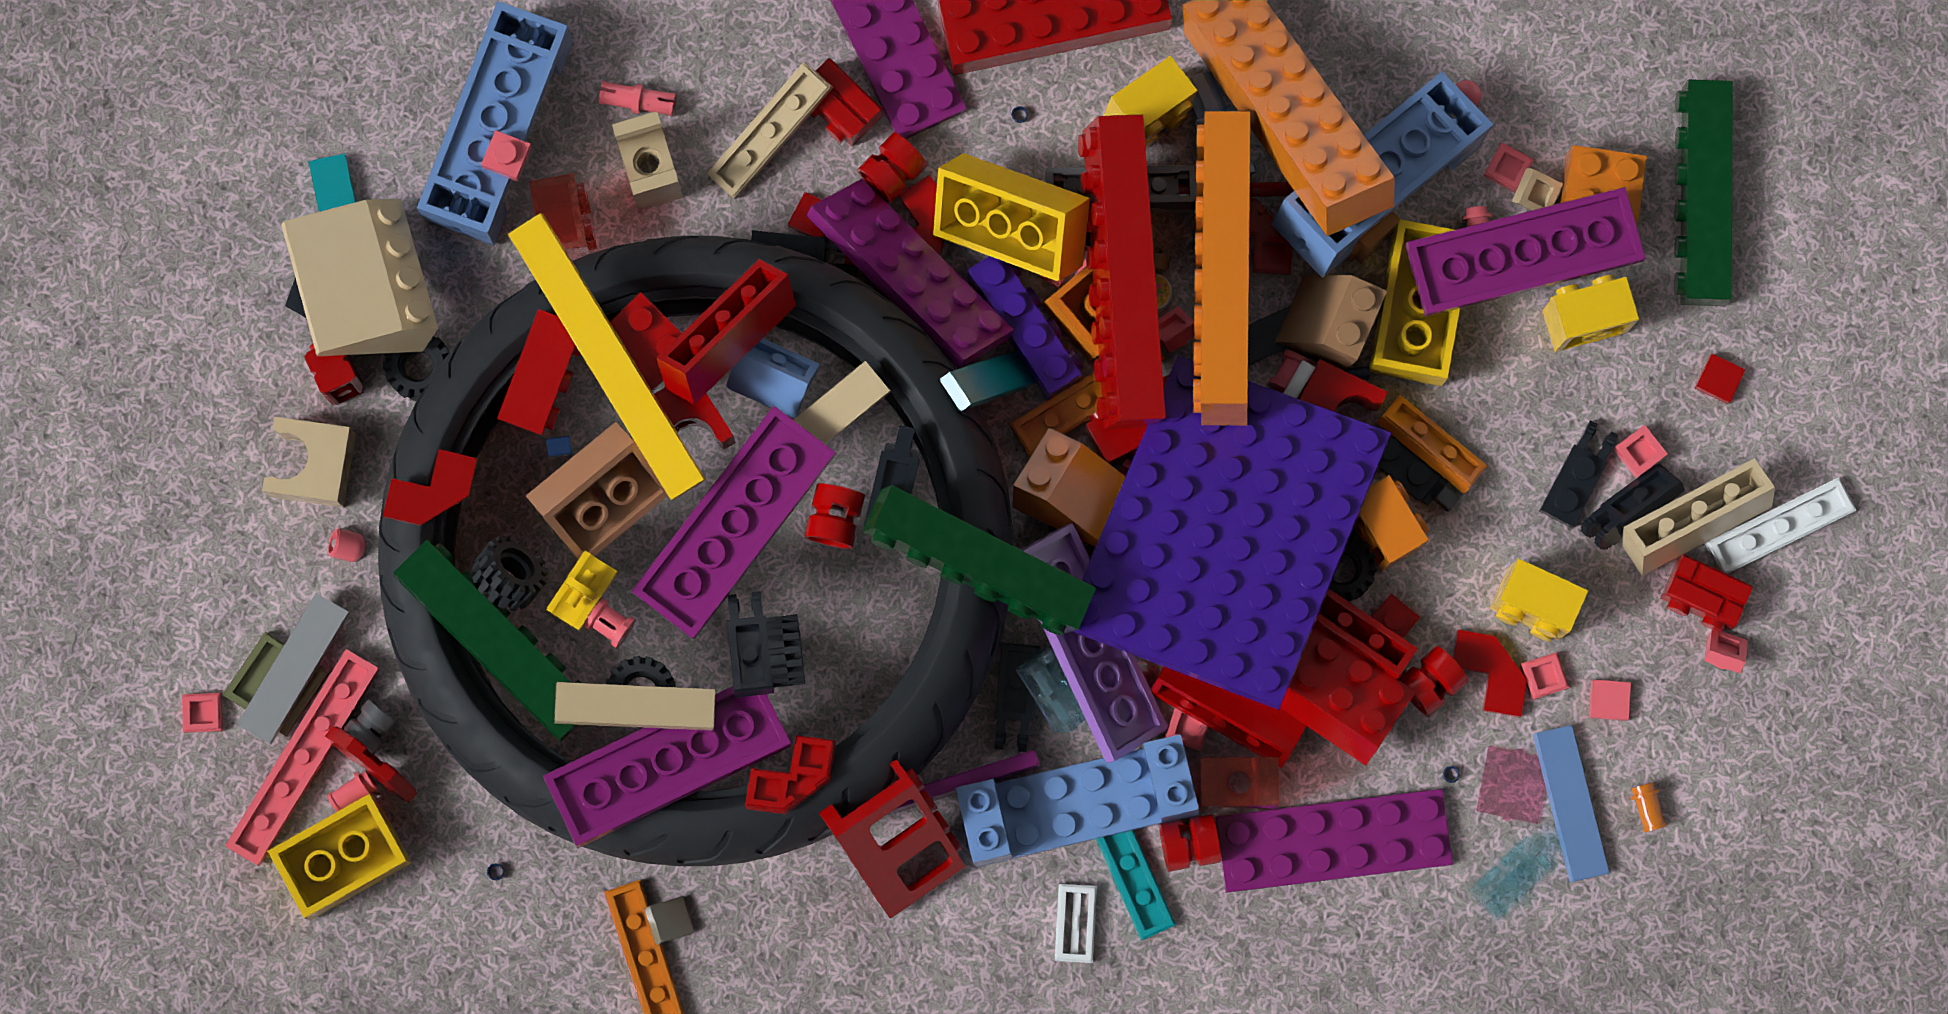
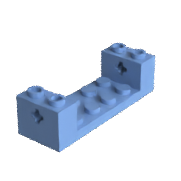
M497 1L417 206L424 221L495 246L508 212L503 200L511 179L482 168L481 163L495 130L526 142L552 73L561 75L573 44V39L567 25Z
M1441 72L1364 134L1395 177L1394 207L1326 236L1294 191L1284 199L1271 225L1323 278L1349 257L1361 236L1447 166L1453 171L1474 154L1494 124ZM1452 113H1453L1457 118H1455V119L1453 118V119H1452Z
M1181 734L1143 743V749L1131 751L1113 762L1106 763L1105 759L1101 758L1000 783H995L993 779L957 787L956 792L973 864L978 868L1199 815L1198 803Z

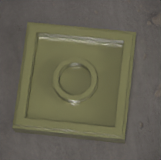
M265 631L222 695L246 710L285 644ZM321 667L317 668L281 728V734L286 737L288 736L330 673Z

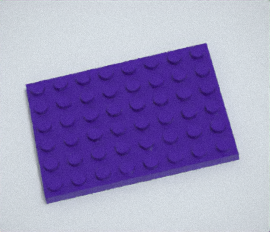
M1178 355L1163 388L1166 418L1153 425H1148L1082 578V581L1094 586L1096 589L1079 630L1072 632L1280 710L1390 440L1391 432L1248 381L1247 426L1201 425V413H1194L1193 379H1201V376H1194V361Z

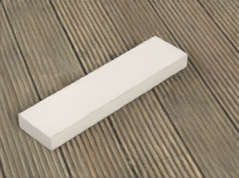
M1838 477L1704 544L1717 569L1728 574L1855 512L1856 508Z

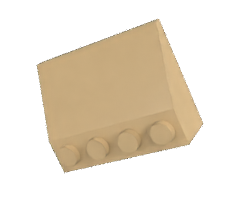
M401 199L363 200L283 221L281 226L317 356L422 352L438 330V326Z

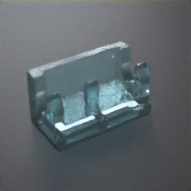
M1051 646L1045 647L1016 669L1055 733L1071 732L1086 720Z
M1526 836L1511 847L1467 891L1497 921L1551 869L1550 866L1552 864Z

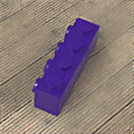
M989 256L968 269L967 279L974 290L1014 329L1010 339H1008L1009 343L1021 358L1046 399L1050 400L1080 381L1081 373L1079 370L1083 368L1082 363L1072 349L1066 351L1059 341L1062 333L1052 318L1045 320L1038 308L1042 306L1041 301L1031 287L1025 289L1018 279V276L1021 275L1019 267Z

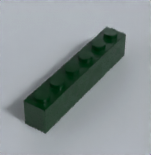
M1688 79L1682 87V91H1677L1675 98L1676 113H1682L1681 127H1677L1675 132V148L1681 149V163H1677L1675 167V185H1681V199H1676L1674 218L1676 222H1681V236L1675 237L1674 256L1681 259L1680 272H1676L1674 277V294L1680 295V305L1725 307L1732 300L1733 81Z
M893 485L880 490L862 531L873 537L871 542L876 546L890 551L895 548L907 554L906 560L912 564L927 568L929 565L941 571L940 577L946 581L961 585L963 582L975 588L974 594L980 598L995 602L997 599L1009 605L1008 611L1026 619L1031 616L1043 622L1041 625L1043 629L1056 635L1079 630L1096 589L1094 586Z
M426 540L393 572L394 578L561 743L578 726L575 724H554L556 683H571L562 674L566 667L551 652L544 656L535 647L539 642L538 639L524 625L517 629L507 619L511 614L509 610L498 607V600L495 599L493 603L488 601L478 590L481 583H474L472 579L474 575L468 570L461 574L451 564L455 557L441 543L434 547Z

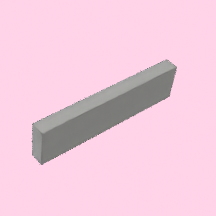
M315 593L238 721V726L272 745L350 615V612Z

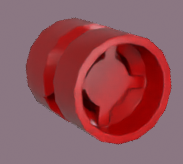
M893 132L879 146V155H870L857 169L862 179L889 203H892L906 188V179L913 181L928 166L918 150L896 132Z
M818 483L812 502L816 513L809 515L804 537L813 542L832 547L853 549L858 529L853 521L861 517L865 494L842 486ZM830 509L841 511V517L830 515Z
M1439 646L1434 647L1420 660V668L1413 666L1398 679L1416 692L1410 701L1427 717H1430L1445 704V695L1454 696L1469 683L1467 675L1459 664Z
M1212 814L1191 818L1187 825L1181 820L1159 824L1161 844L1168 872L1188 869L1192 862H1196L1199 866L1221 863L1218 833Z

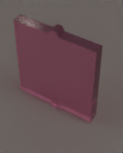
M1488 746L1476 811L1501 816L1506 822L1510 819L1538 824L1545 788L1538 756L1524 754L1522 749H1517L1514 752Z

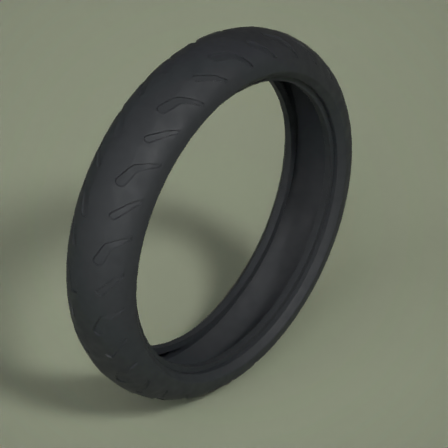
M722 236L653 238L641 242L613 246L573 260L574 265L609 322L640 292L666 318L701 315L759 259L787 273L796 306L775 327L795 333L825 348L849 364L854 370L866 361L891 391L884 399L894 409L906 427L915 428L913 440L925 462L938 508L1013 546L1011 505L1004 470L993 436L979 405L963 411L959 410L940 380L947 373L956 370L953 364L918 324L869 285L843 270L809 255L749 239ZM534 280L526 284L524 288L499 303L470 329L440 364L416 401L400 435L383 493L379 523L378 569L387 631L397 663L412 697L441 743L464 770L492 796L521 817L545 831L574 843L543 778V775L572 761L543 744L518 721L490 684L479 661L393 575V572L426 540L434 547L441 543L455 557L457 523L462 501L422 526L383 518L392 478L430 487L439 449L478 458L489 434L499 421L497 419L538 309L558 316L539 284ZM941 577L935 607L928 628L910 667L890 696L876 712L849 737L836 745L830 782L788 813L779 814L747 810L745 803L748 785L725 790L697 791L582 847L609 856L641 863L668 866H719L778 856L833 835L819 812L832 804L841 818H844L899 780L890 763L897 760L905 772L912 768L918 776L946 745L975 701L993 663L1004 629L1008 605L997 599L995 602L980 598L974 594L975 588L963 582L961 585H957Z

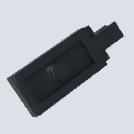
M900 425L895 445L886 443L884 451H881L864 527L880 490L893 485L912 495L920 459H918L920 451L911 449L915 428Z
M1391 435L1378 468L1387 476L1390 475L1394 482L1398 480L1406 492L1416 501H1421L1426 506H1429L1434 500L1445 511L1449 512L1460 499L1446 486L1449 481Z

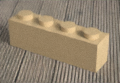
M1754 458L1625 526L1623 529L1622 547L1643 576L1772 508L1775 486Z

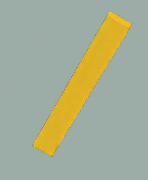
M539 213L508 233L670 500L678 498L705 481V476L544 214Z

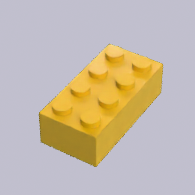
M962 153L938 167L933 235L1059 282L1083 266L1090 198Z
M1402 219L1399 221L1393 232L1383 287L1387 293L1379 309L1369 373L1442 386L1448 379L1460 308L1425 317L1405 245L1409 241L1453 231L1454 229Z

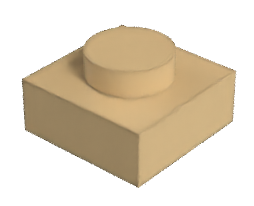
M1526 168L1512 202L1530 211L1552 206L1563 183L1535 169Z

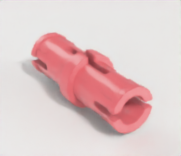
M602 81L599 105L605 104L629 108L632 113L639 114L640 110L647 112L657 111L659 114L673 117L676 93L644 89L643 84L637 83L633 87Z

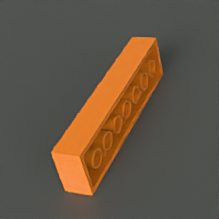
M1192 0L1182 4L1184 35L1237 110L1250 111L1251 130L1326 236L1394 207L1395 177L1266 0Z
M1205 111L1204 124H1197L1195 255L1196 268L1202 269H1195V304L1202 305H1194L1195 340H1201V342H1194V376H1201V379H1193L1194 413H1201V425L1247 426L1250 111Z

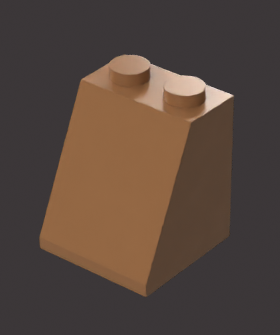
M1304 275L1275 342L1316 362L1321 359L1345 371L1358 360L1387 291L1353 275H1326L1323 278L1320 275Z

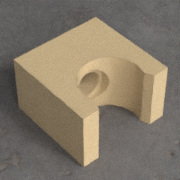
M655 111L612 124L638 211L683 198L658 112ZM646 159H654L659 162L657 170L653 173H643L639 170L641 163Z
M274 417L272 430L285 440L303 442L308 450V460L305 468L298 475L290 479H279L273 476L265 477L262 491L271 498L344 508L356 433L350 427Z

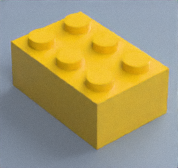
M371 794L362 797L267 851L303 918L308 920L315 919L412 864L378 799Z

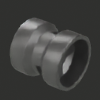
M368 699L361 707V714L357 719H351L344 727V730L356 737L373 753L380 745L381 736L384 733L391 732L398 723Z

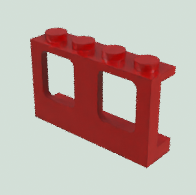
M897 760L890 763L899 780L853 812L841 818L832 804L819 812L890 919L966 867L958 855L963 848L954 834L949 831L951 828L938 810L935 811L938 807L925 789L919 792L925 786L912 768L905 772ZM912 799L923 817L882 846L878 845L870 832L871 826L906 801ZM939 841L949 858L909 886H905L897 874L898 867L933 842Z

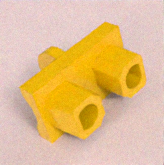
M584 551L546 610L578 631H581L588 616L602 599L617 576L618 571L587 551Z

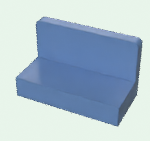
M762 338L731 369L726 387L770 408L775 406L784 414L795 418L799 413L806 391L816 377L820 364Z

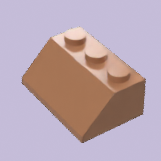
M617 422L607 428L526 495L528 500L578 560L584 551L595 557L668 496L635 441Z

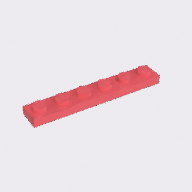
M347 649L344 651L225 844L227 848L257 866L261 865L268 854L267 851L273 846L334 746L325 735L333 726L344 730V727L351 719L381 669Z

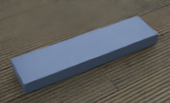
M1572 725L1533 734L1569 882L1609 874Z

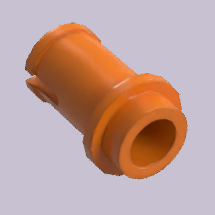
M1653 782L1631 788L1633 796H1630V799L1636 802L1643 825V832L1666 827L1667 823L1664 820L1656 794L1660 792L1659 788L1655 789Z

